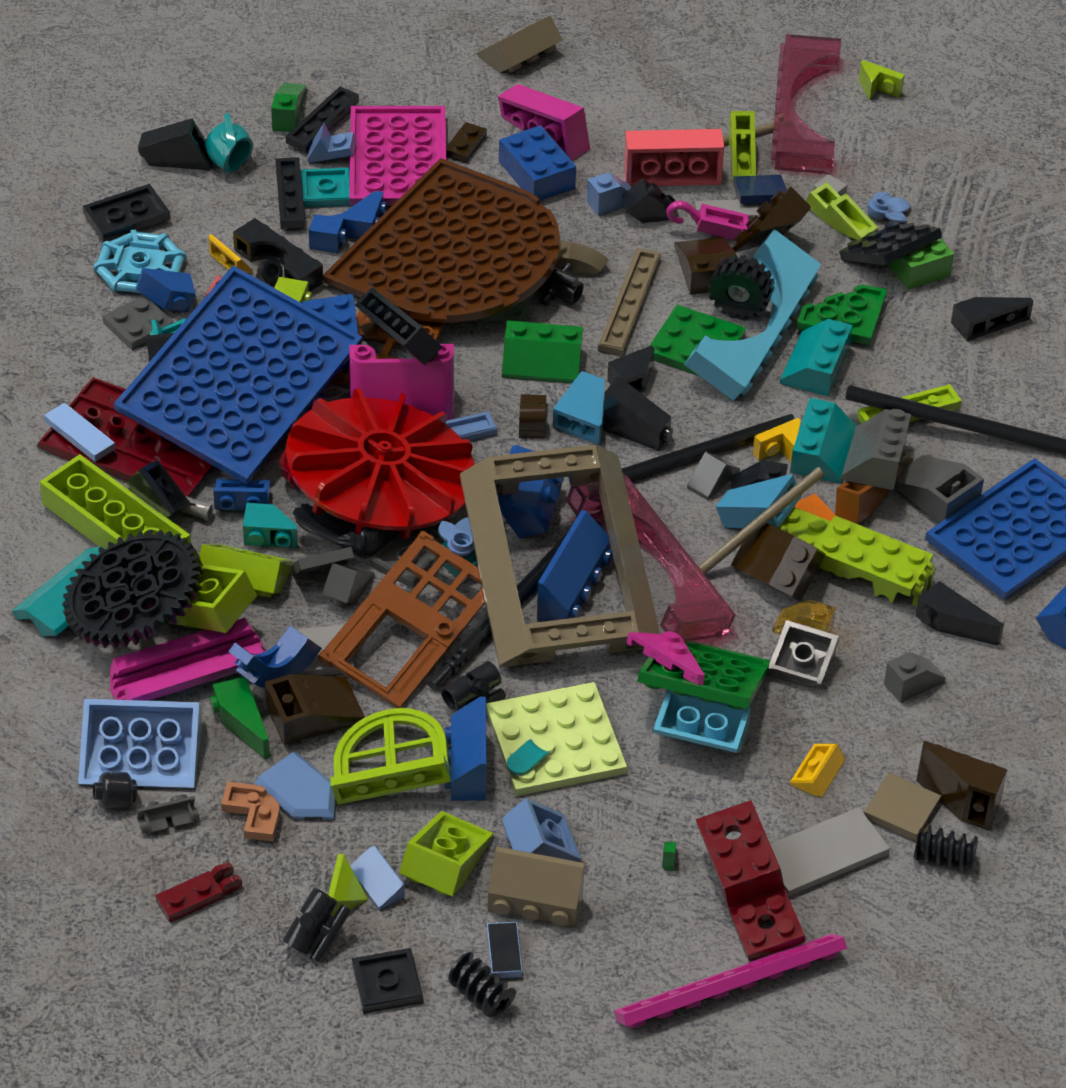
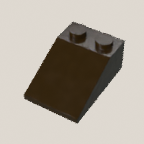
M723 237L674 242L690 295L710 293L708 292L709 281L717 264L726 257L730 260L732 255H736L734 249Z
M767 523L741 544L731 566L801 602L826 553Z

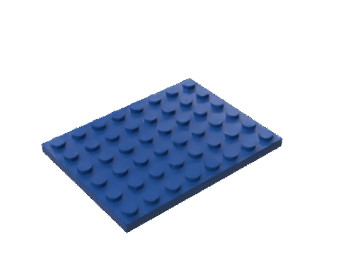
M232 266L115 401L114 410L247 485L291 431L292 425L304 415L350 358V345H361L362 336L241 269Z

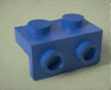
M216 479V487L213 491L215 510H245L247 503L269 504L270 480H250L246 485L236 479Z

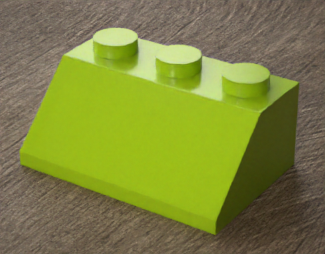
M202 544L200 551L202 564L244 570L253 588L256 590V594L270 598L272 593H281L294 560L221 544Z

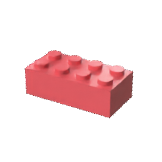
M722 129L625 131L623 169L625 182L631 187L642 178L650 184L655 183L657 186L721 185L724 158Z

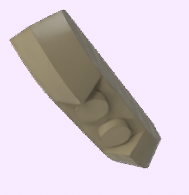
M561 241L559 259L555 268L559 269L565 263H570L573 266L570 274L594 276L602 270L609 259L589 246Z

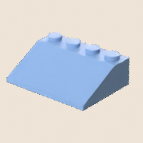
M84 699L78 785H93L94 782H98L100 775L105 772H127L131 779L136 780L137 787L195 789L203 712L200 703Z

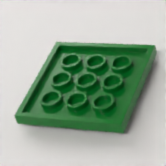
M683 639L705 674L703 685H697L683 678L684 670L675 666L674 670H670L651 657H648L639 671L637 682L645 684L650 689L663 688L672 690L674 694L679 696L692 695L700 697V700L704 702L725 703L732 709L741 710L744 708L748 709L769 672L768 667L771 660Z

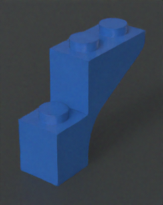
M372 192L341 214L331 216L315 214L308 230L309 249L338 253L341 244H345L347 238L359 239L387 212L384 192Z

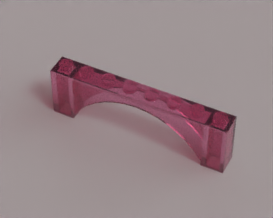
M786 34L785 43L780 44L776 100L780 101L775 103L771 160H775V170L832 175L835 141L827 140L810 129L797 115L792 105V99L797 91L810 80L830 71H838L841 38Z
M623 475L639 544L650 551L664 566L675 590V603L668 605L660 624L664 632L677 633L684 642L727 636L736 614L627 475ZM590 482L585 486L571 487L566 503L578 517L581 510H585L596 522L606 525L597 482Z

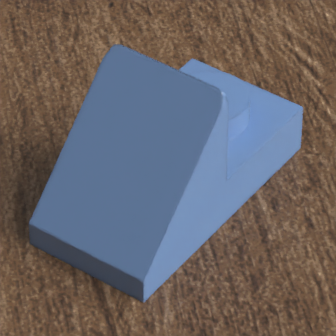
M323 123L311 143L307 158L308 162L313 163L353 155L356 144L354 133L331 136L325 123Z

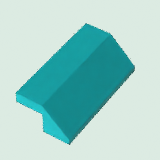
M100 547L87 548L11 610L16 620L31 619L42 637L55 636L69 625L65 619L64 607L62 605L65 601L63 594L68 593L65 587L72 584L69 580L70 577L77 576L75 570L84 568L82 562L91 561L90 554H99L98 548Z

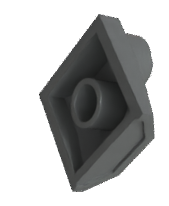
M786 620L768 671L786 681L806 687H821L829 666L836 656L839 636Z

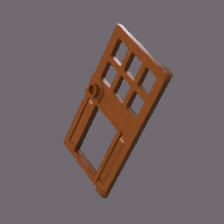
M421 531L415 541L325 649L317 656L318 660L328 667H334L392 706L402 708L485 605L483 587L472 600L457 591L467 577L482 585L479 568L435 541L433 536ZM423 549L438 557V560L428 572L412 563ZM445 563L461 572L450 586L434 577ZM406 570L421 579L410 593L395 585ZM428 584L443 593L433 607L417 599ZM449 599H453L465 607L454 622L439 613ZM388 615L425 640L389 685L384 687L348 662Z

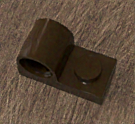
M521 394L519 438L545 439L547 395Z

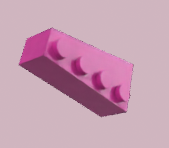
M519 84L498 96L501 117L521 130L541 125L571 161L590 150L584 107Z

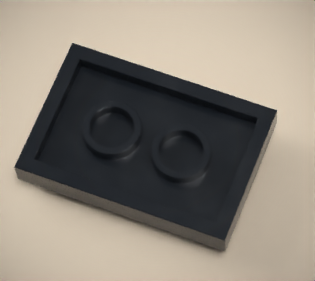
M151 184L83 205L84 215L103 242L131 233V230L136 229L137 231L171 219L169 209Z

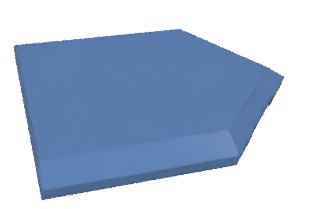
M292 752L261 774L254 783V785L265 787L267 793L279 802V808L292 819L305 820V817H322V820H334L335 796L330 780L296 752Z

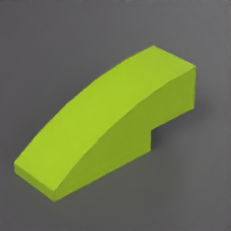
M828 182L810 192L806 200L811 206V210L819 218L851 238L862 240L866 237V234L878 229L876 224L847 194L840 196Z

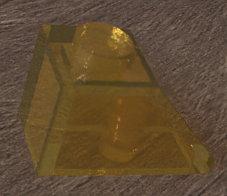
M811 599L781 610L772 628V632L781 635L784 624L788 620L832 633L836 607Z

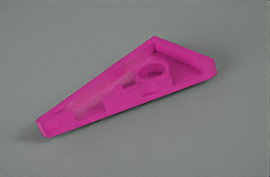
M669 631L663 632V634L628 632L627 644L630 646H644L643 653L654 658L670 670H674L675 666L684 670L683 678L697 685H703L705 674L680 635Z

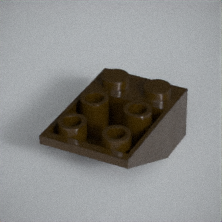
M789 187L784 192L779 190L770 199L771 203L765 201L757 209L756 212L759 215H754L745 224L748 227L747 230L744 228L734 238L736 243L732 248L736 253L758 247L773 229L782 235L803 219L811 209V206L792 187Z
M290 674L265 682L266 705L284 745L351 726L365 718L346 677Z
M924 741L916 781L923 788L941 795L940 803L958 819L989 831L1000 807L1007 769L973 758L967 754L953 751L941 745Z

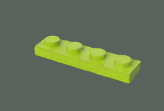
M951 384L900 397L948 410L959 409L962 400ZM872 406L863 407L857 410V418L862 424L884 409ZM911 416L910 422L919 420L920 418Z

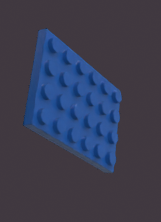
M1033 458L927 531L925 540L1005 600L1066 556V480L1036 458Z

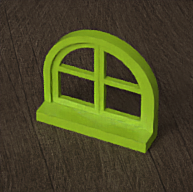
M393 708L379 711L354 724L343 735L334 754V777H330V784L337 804L451 782L449 748L443 728L429 714L410 708ZM395 725L415 726L427 733L429 737L396 744ZM384 727L385 747L352 753L364 737ZM433 745L432 757L397 764L396 752ZM381 755L386 757V766L350 773L351 761Z

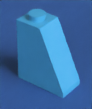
M581 371L553 408V428L599 445L602 435L605 379Z
M785 475L731 489L726 492L715 507L725 528H745L797 485L793 475ZM802 495L768 523L779 528Z

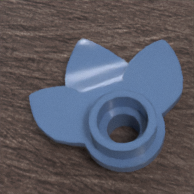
M878 192L874 194L873 199L868 201L867 212L875 219H884L886 217L893 222L906 223L907 218L903 213L910 210L911 205L903 198H892L887 192Z
M468 517L459 521L456 525L447 521L440 523L439 535L447 542V547L451 552L459 556H467L474 551L475 548Z

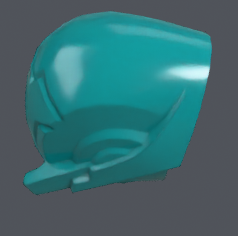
M230 113L224 114L225 122L214 127L207 135L205 148L213 163L226 172H234L239 170V166L250 157L253 150V142L247 131L241 125L232 123Z

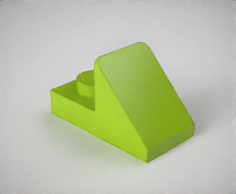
M865 60L861 61L858 81L868 99H871L877 90L898 98L903 92L905 74Z

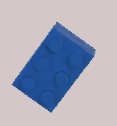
M541 125L499 139V163L521 189L530 192L541 201L576 188V165Z
M353 294L303 301L304 305L359 335ZM350 358L341 370L350 368Z

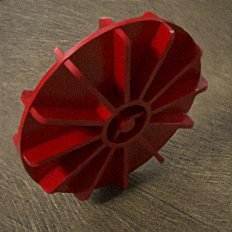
M361 388L353 390L352 398L335 400L328 403L321 398L313 402L312 410L304 414L292 425L285 452L286 464L289 470L288 480L292 486H298L314 502L312 511L316 515H321L327 511L336 517L357 524L356 534H360L363 526L375 529L399 531L402 539H409L411 530L436 524L440 526L442 521L450 523L451 517L465 506L460 473L475 465L471 454L473 449L472 443L468 439H461L453 429L446 425L448 415L443 411L433 416L414 406L404 404L406 398L404 393L400 394L397 402L388 399L365 397Z

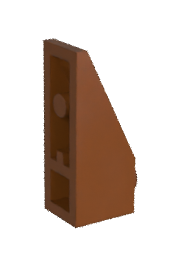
M901 467L899 468L898 476L901 474ZM846 481L837 487L835 515L858 524L872 515L889 489Z

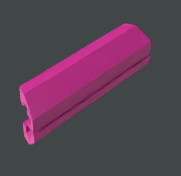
M246 618L237 620L227 633L204 630L114 658L110 666V691L115 700L150 701L238 673L236 670L239 666L235 664L237 658L228 652L234 643H237L253 654L266 652V649Z

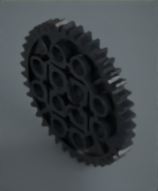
M149 530L146 535L139 531L136 537L129 533L127 540H123L120 536L118 537L117 544L110 541L108 542L107 549L98 548V555L90 554L91 561H83L84 568L75 570L77 576L70 577L69 580L72 584L65 587L68 593L63 594L65 599L62 603L64 607L63 613L74 634H77L80 640L84 638L87 644L92 642L95 647L101 643L103 648H107L111 643L113 649H116L121 642L125 648L130 641L137 645L139 638L148 641L150 634L156 637L159 636V629L169 630L167 625L169 622L177 624L176 616L186 615L183 610L184 608H192L190 600L198 598L195 592L201 591L202 588L199 584L204 582L201 576L204 574L201 558L191 542L188 543L185 537L181 539L179 534L173 536L171 531H168L165 535L162 530H159L156 534H154L153 530Z

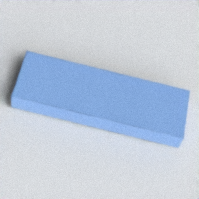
M66 403L61 404L44 415V420L49 426L94 462L116 449L114 441Z

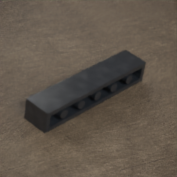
M373 287L356 303L355 306L374 325L424 366L437 357L438 351L442 346L421 325Z

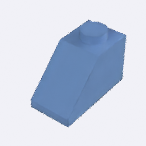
M609 172L587 179V203L597 215L625 207L622 195L631 186Z

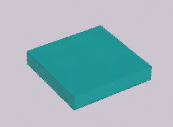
M349 168L301 170L304 207L350 206Z

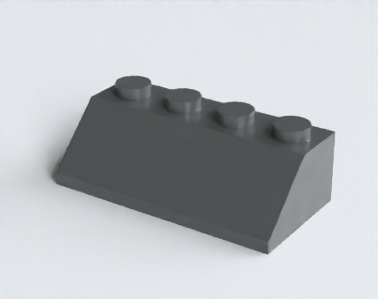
M885 409L857 426L841 480L894 490L907 441L911 414L899 409Z

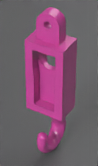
M675 201L666 210L668 219L674 223L682 224L684 222L683 218L674 215L675 210L683 209L697 224L698 232L732 240L744 228L747 230L748 228L745 225L748 222V214L701 204L698 211L685 201Z

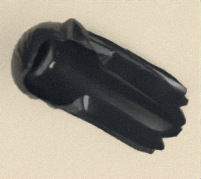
M302 503L301 507L295 508L292 513L295 516L296 523L301 528L341 546L342 549L352 547L353 554L367 556L375 554L385 542L388 530L363 526L360 534H356L357 524L326 512L316 515L312 511L313 506Z

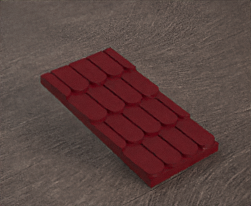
M94 377L76 396L69 407L114 441L116 449L94 462L52 427H50L36 446L68 461L80 454L105 473L125 481L129 480L142 467L159 460L187 497L191 495L213 466L114 410L115 401L126 389Z

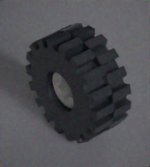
M732 255L730 260L726 257L722 262H719L708 286V292H710L709 299L710 301L715 300L713 305L716 309L721 307V313L726 315L729 312L731 313L730 317L734 319L738 315L741 320H746L747 316L750 319H754L757 314L759 316L763 314L775 289L773 287L775 284L774 278L770 279L772 273L770 270L765 272L766 266L763 263L758 265L756 264L757 259L752 258L749 261L745 255H742L740 259H738L737 255Z

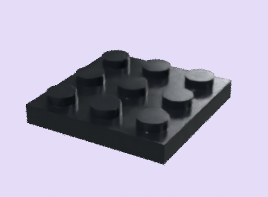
M898 221L886 224L885 229L881 231L869 232L866 234V238L849 242L847 244L848 247L840 250L839 253L841 260L887 265L942 238L940 228L930 227L928 224L916 226L914 223L899 224Z

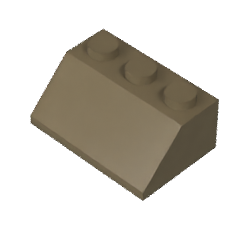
M550 15L477 52V55L499 73L507 69L511 73L522 67L520 62L526 60L528 64L540 58L539 52L543 51L544 54H547L557 49L555 44L563 39Z
M496 847L488 890V911L496 912L500 915H512L531 921L538 920L553 923L557 926L575 928L583 901L585 863Z

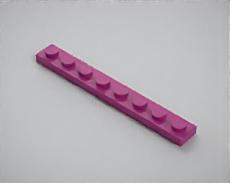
M829 934L613 1010L616 1022L628 1026V1028H637L646 1024V1019L655 1016L656 1018H665L673 1015L674 1009L683 1006L685 1009L694 1008L701 1005V1000L708 997L712 999L722 998L729 995L728 990L737 987L739 989H747L757 984L756 981L765 977L766 979L779 978L784 975L783 971L791 968L800 970L811 965L810 961L819 958L820 960L835 958L838 956L837 952L847 949L845 939L839 935Z

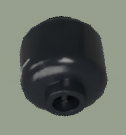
M127 772L102 773L98 782L93 783V799L98 800L100 807L104 810L128 809L137 798L136 780L131 779Z

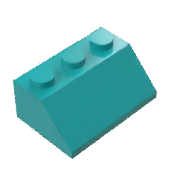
M827 319L803 330L784 369L779 384L829 396L850 348L853 325Z
M809 398L793 447L790 473L807 476L819 467L825 474L821 478L822 480L842 483L843 469L857 425L836 403Z

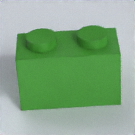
M939 239L887 265L909 290L951 276L954 253L942 239Z

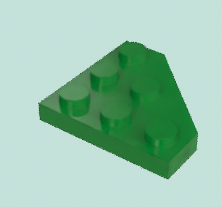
M862 284L854 287V291L843 294L840 292L824 298L822 303L804 305L797 321L796 330L803 331L822 321L831 319L853 325L852 342L870 345L886 299L887 289Z

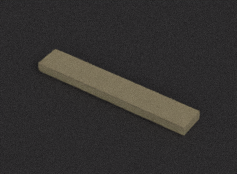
M637 248L598 344L599 352L623 356L659 265L661 253Z

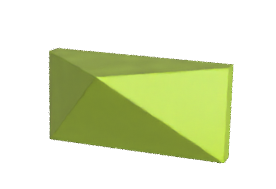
M339 853L328 893L329 896L338 901L331 913L333 917L341 904L353 909L368 900L345 855Z

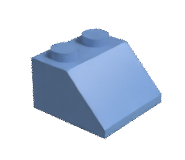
M525 798L502 818L506 829V837L510 841L513 850L576 862L582 860L564 814Z

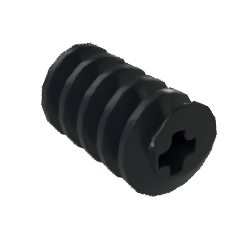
M928 825L923 832H921V829L919 830L913 858L918 860L921 854L924 853L926 863H929L933 856H936V863L939 866L947 859L948 868L952 869L958 861L960 871H964L968 864H970L972 871L978 846V837L974 836L971 842L967 843L965 833H962L960 838L956 840L953 830L950 831L947 837H944L943 828H939L934 835L932 834L931 825Z
M473 952L463 954L456 960L449 972V983L453 987H457V990L465 995L470 1002H474V1005L481 1009L487 1017H494L502 1013L513 1002L517 991L514 988L507 989L508 983L505 980L499 982L500 976L497 973L490 974L491 968L488 965L482 967L483 961L480 958L473 960Z

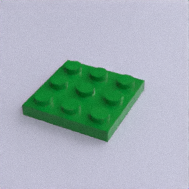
M677 304L649 346L652 345L655 348L654 361L698 375L684 364L699 342L705 336L722 341L742 340L746 334V327Z

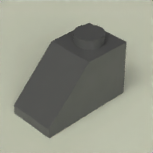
M332 563L323 595L331 597V603L344 607L346 603H357L373 579L375 572L353 564Z
M908 652L887 662L884 685L901 703L945 682L946 677L929 659Z

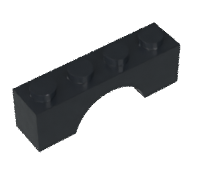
M254 218L233 231L234 250L250 262L264 259L278 261L284 265V278L307 281L309 292L323 284V264L289 242L284 236L270 229L268 225Z

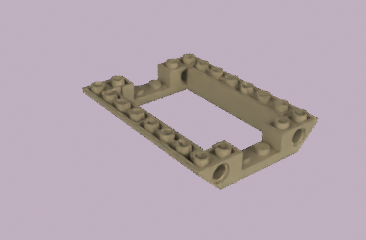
M586 445L490 456L460 473V481L499 668L554 661L556 650L604 644L607 646L608 654L643 650L644 646L642 645L630 646L627 644L628 632L660 634L621 464L617 454L598 445ZM562 477L569 478L570 487L585 486L587 483L597 482L626 612L524 624L497 493L502 495L518 493L520 482Z

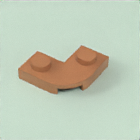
M227 781L221 803L222 812L248 815L244 828V838L273 842L280 817L279 802L267 793L265 787Z

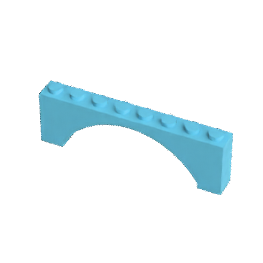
M775 229L762 242L753 256L759 264L763 263L766 266L765 272L770 270L772 273L770 279L774 278L775 281L773 286L775 289L771 297V315L766 330L757 336L736 341L715 340L705 336L694 348L684 364L733 401L740 393L744 396L752 387L751 378L754 380L763 369L760 363L764 364L771 356L772 351L769 349L770 347L774 348L782 338L779 333H783L790 325L791 320L788 319L789 316L793 317L801 307L798 302H803L810 292L807 287L811 288L819 278L817 271L822 264Z

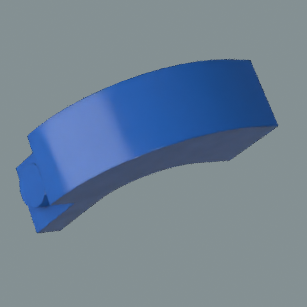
M290 625L280 640L266 652L253 654L237 643H234L228 652L237 658L235 664L239 666L236 670L256 686L265 688L266 681L290 674L302 673L322 648Z

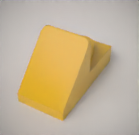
M796 418L756 435L753 447V455L756 459L760 461L781 452L791 463L792 451L800 429L801 420Z

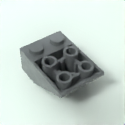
M922 455L902 469L894 489L938 522H942L982 494L984 478L965 464Z

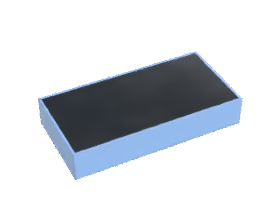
M517 922L488 923L487 937L491 974L497 973L500 976L499 979L522 977Z

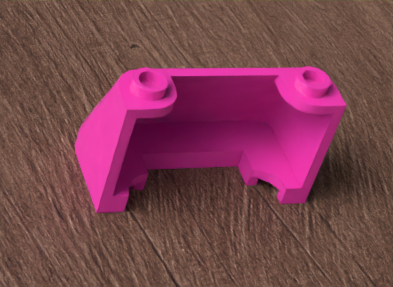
M440 344L442 348L438 351L437 357L425 366L417 359H376V353L372 347L368 345H350V398H352L353 390L361 388L365 397L388 399L397 402L400 394L404 393L406 394L404 404L414 406L433 416L443 411L448 415L447 421L453 420L455 415L454 344Z

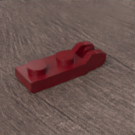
M225 862L215 866L211 872L207 871L156 894V902L168 921L173 922L222 900L224 896L239 889L243 885V881L238 875L230 877L234 872V867L231 863Z

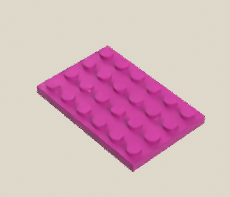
M351 106V132L356 137L354 154L350 156V206H354L374 191L384 192V202H387V206H393L440 158L446 160L445 106Z

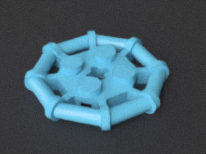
M135 229L131 230V233L115 240L105 241L101 245L102 250L98 261L93 265L95 274L100 275L106 281L111 291L115 293L119 291L140 293L136 290L137 283L126 282V280L138 281L142 268L180 272L183 263L187 260V256L183 250H180L170 240L168 234L136 232ZM160 248H165L167 252H165L164 250H162L161 252ZM115 255L114 259H109L110 256ZM166 262H173L171 269L165 267ZM109 270H116L118 275L114 277Z

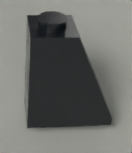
M193 118L141 134L138 152L141 157H144L149 166L209 170L212 165V160L209 158L205 148L206 139Z
M616 377L605 391L603 430L659 451L663 444L668 443L672 437L671 416L622 378Z

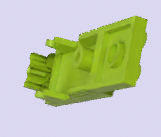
M796 507L791 510L779 526V529L826 553L819 566L820 568L847 579L862 577L872 581L874 596L885 595L890 603L894 601L899 592L909 597L913 595V605L917 606L918 598L926 592L927 588L930 589L932 587L936 568L932 564L934 554L841 517L834 516L829 521Z

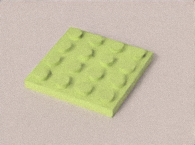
M595 682L486 703V713L516 797L627 774V765ZM532 739L538 747L551 752L527 774L515 775L507 769V759L527 740Z

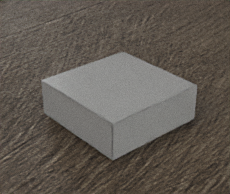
M828 174L815 184L813 189L815 190L828 182L841 196L847 191V184Z

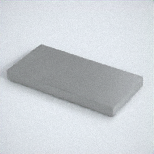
M859 807L770 844L781 868L784 887L788 897L887 856L890 851L889 846Z

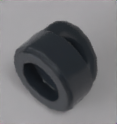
M273 259L261 262L257 268L256 278L268 285L276 284L278 278L283 276L281 264Z

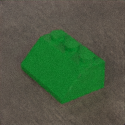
M507 321L502 378L573 383L580 372L583 327Z

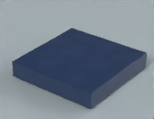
M781 175L733 176V185L740 204H762L765 201L771 203L770 199L779 190L782 192L787 190Z

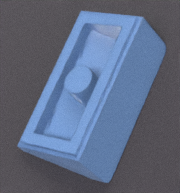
M375 845L366 850L350 865L361 887L378 910L405 898L404 883Z

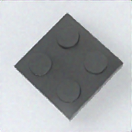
M144 295L103 315V324L131 350L147 343L146 336L150 335V331H152V320L157 319L161 327L172 324L173 321Z

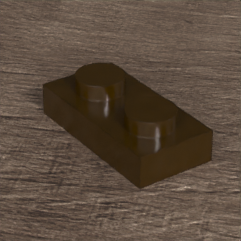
M465 122L446 146V157L467 163L486 138L487 129Z

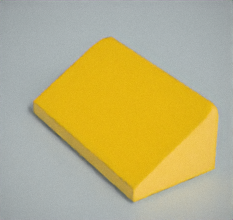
M212 234L208 235L209 254L227 270L235 266L248 274L253 273V270L215 236Z
M814 744L791 779V786L814 796L822 797L845 761L839 745Z

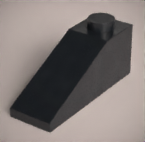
M974 297L954 304L951 324L966 341L1029 320L1031 318L1033 299Z
M938 581L918 598L916 617L936 631L993 645L1001 643L1004 624L942 582Z

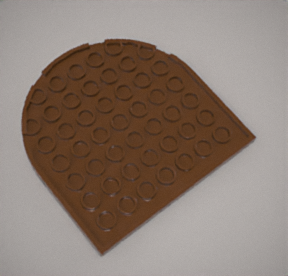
M440 158L322 276L324 283L360 298L373 287L409 317L417 320L439 323L477 321L514 307L530 297L545 283L559 259L561 246L559 228L551 210L542 205L540 199L530 192Z

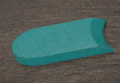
M532 739L527 740L507 759V769L515 775L527 774L551 752L538 747Z

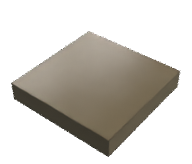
M888 773L865 809L864 814L869 821L916 841L919 830L923 831L940 803L941 795Z

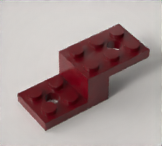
M752 800L696 819L697 827L715 868L721 894L749 962L806 942L802 927L785 890L781 868ZM731 832L741 833V836L737 839L731 840L726 838ZM767 920L775 923L770 929L759 927L762 922Z

